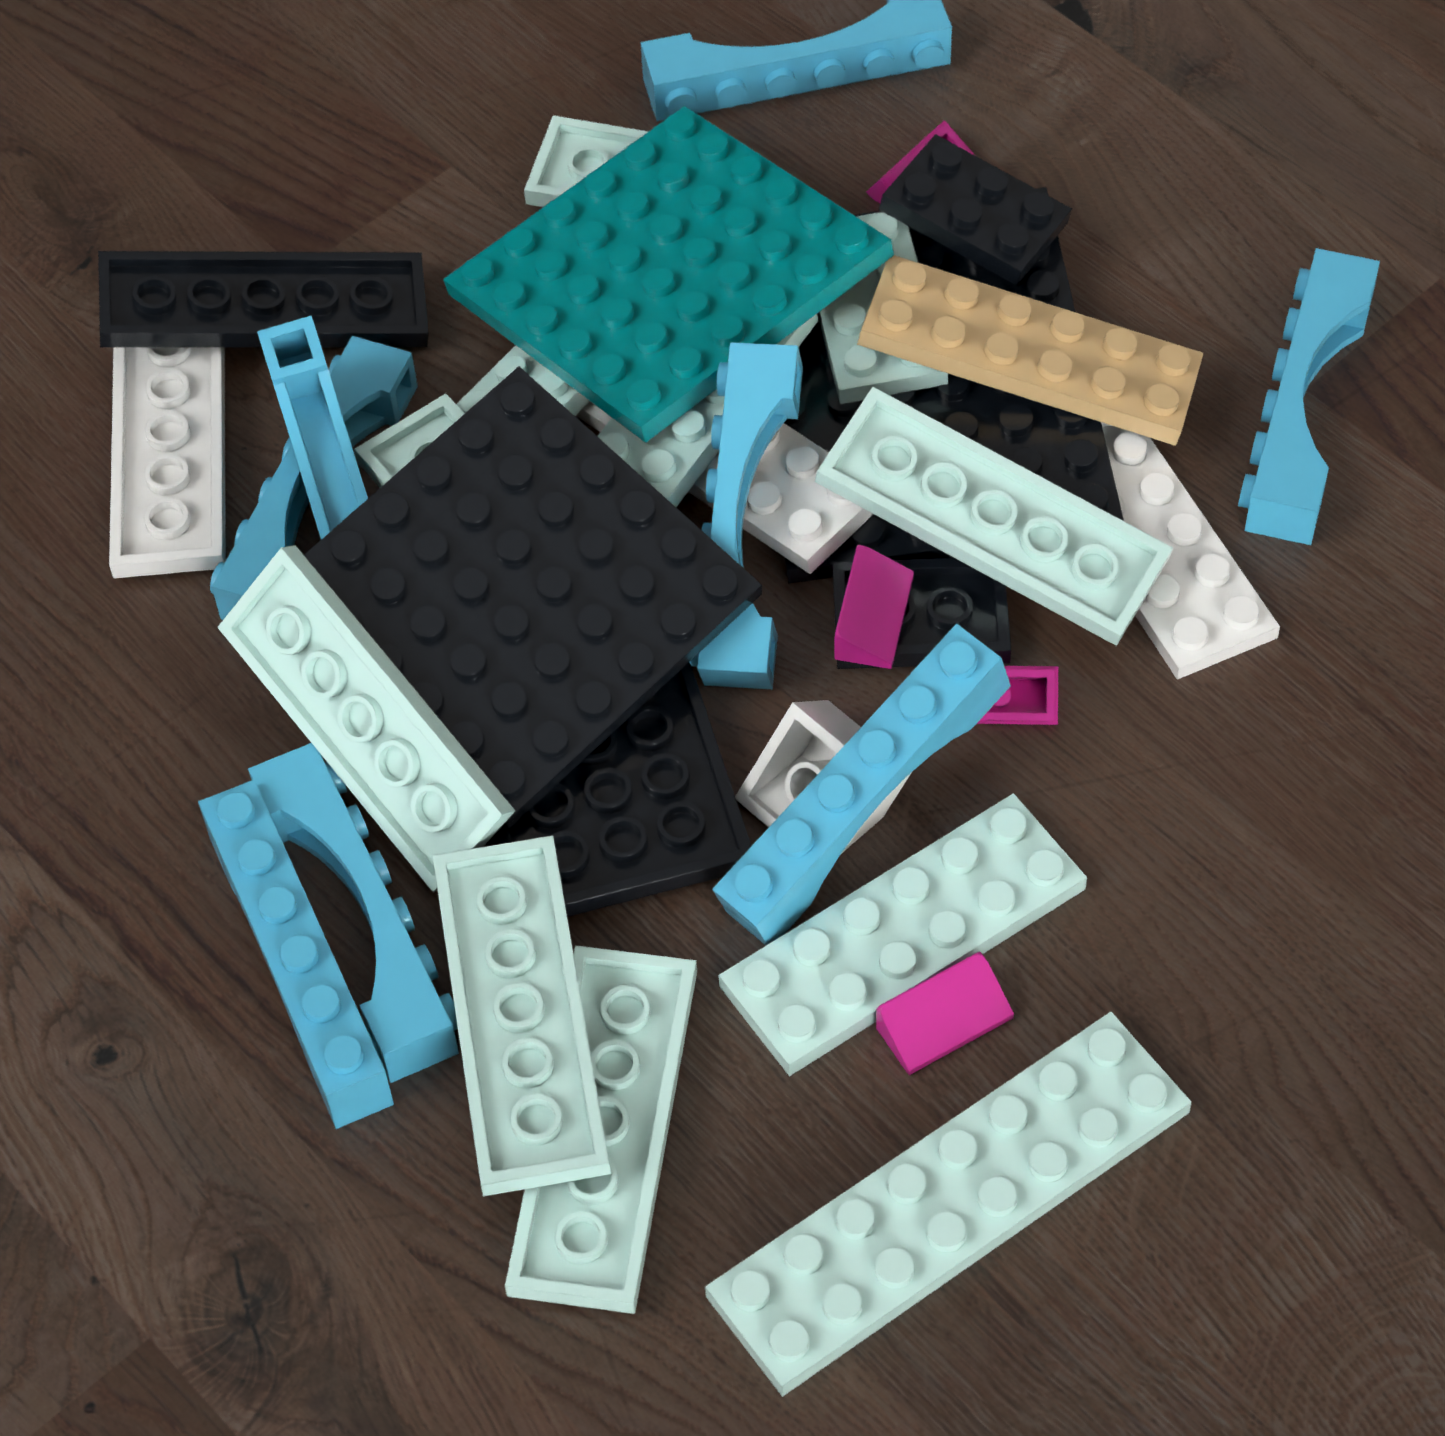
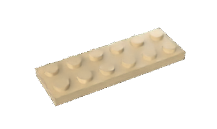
M895 255L886 261L857 345L1175 446L1182 432L1204 354Z

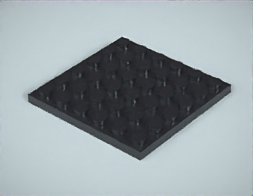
M520 366L304 554L311 565L514 808L515 812L504 823L508 829L762 595V584Z

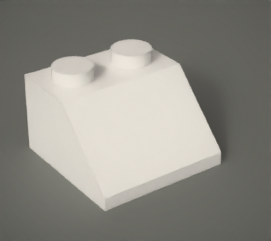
M829 700L792 702L736 794V800L766 826L770 827L861 727ZM910 774L881 802L860 827L843 852L884 817Z

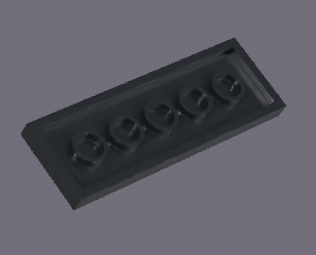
M98 251L100 347H262L257 331L311 315L321 347H346L352 336L391 347L428 346L429 331L421 252Z

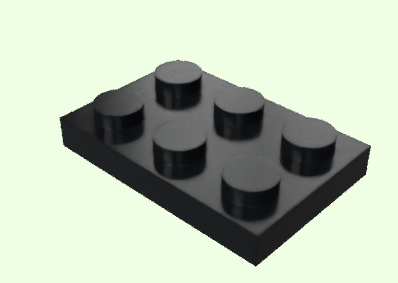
M936 134L882 194L879 206L880 211L1016 286L1067 225L1072 208Z
M956 558L894 560L914 571V577L892 667L918 666L956 624L999 655L1004 664L1010 663L1011 640L1005 585ZM853 561L833 562L835 632ZM837 660V669L881 668Z

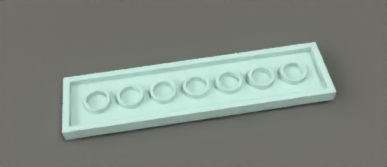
M1109 1012L705 1286L706 1298L783 1397L1189 1114L1192 1102L1116 1016Z

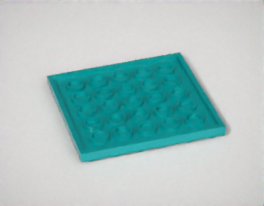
M684 106L599 168L589 173L560 196L550 201L514 229L507 232L475 257L468 260L445 277L443 281L448 294L646 443L717 389L718 366L720 362H728L730 342L754 344L779 343L893 257L894 251L890 238Z

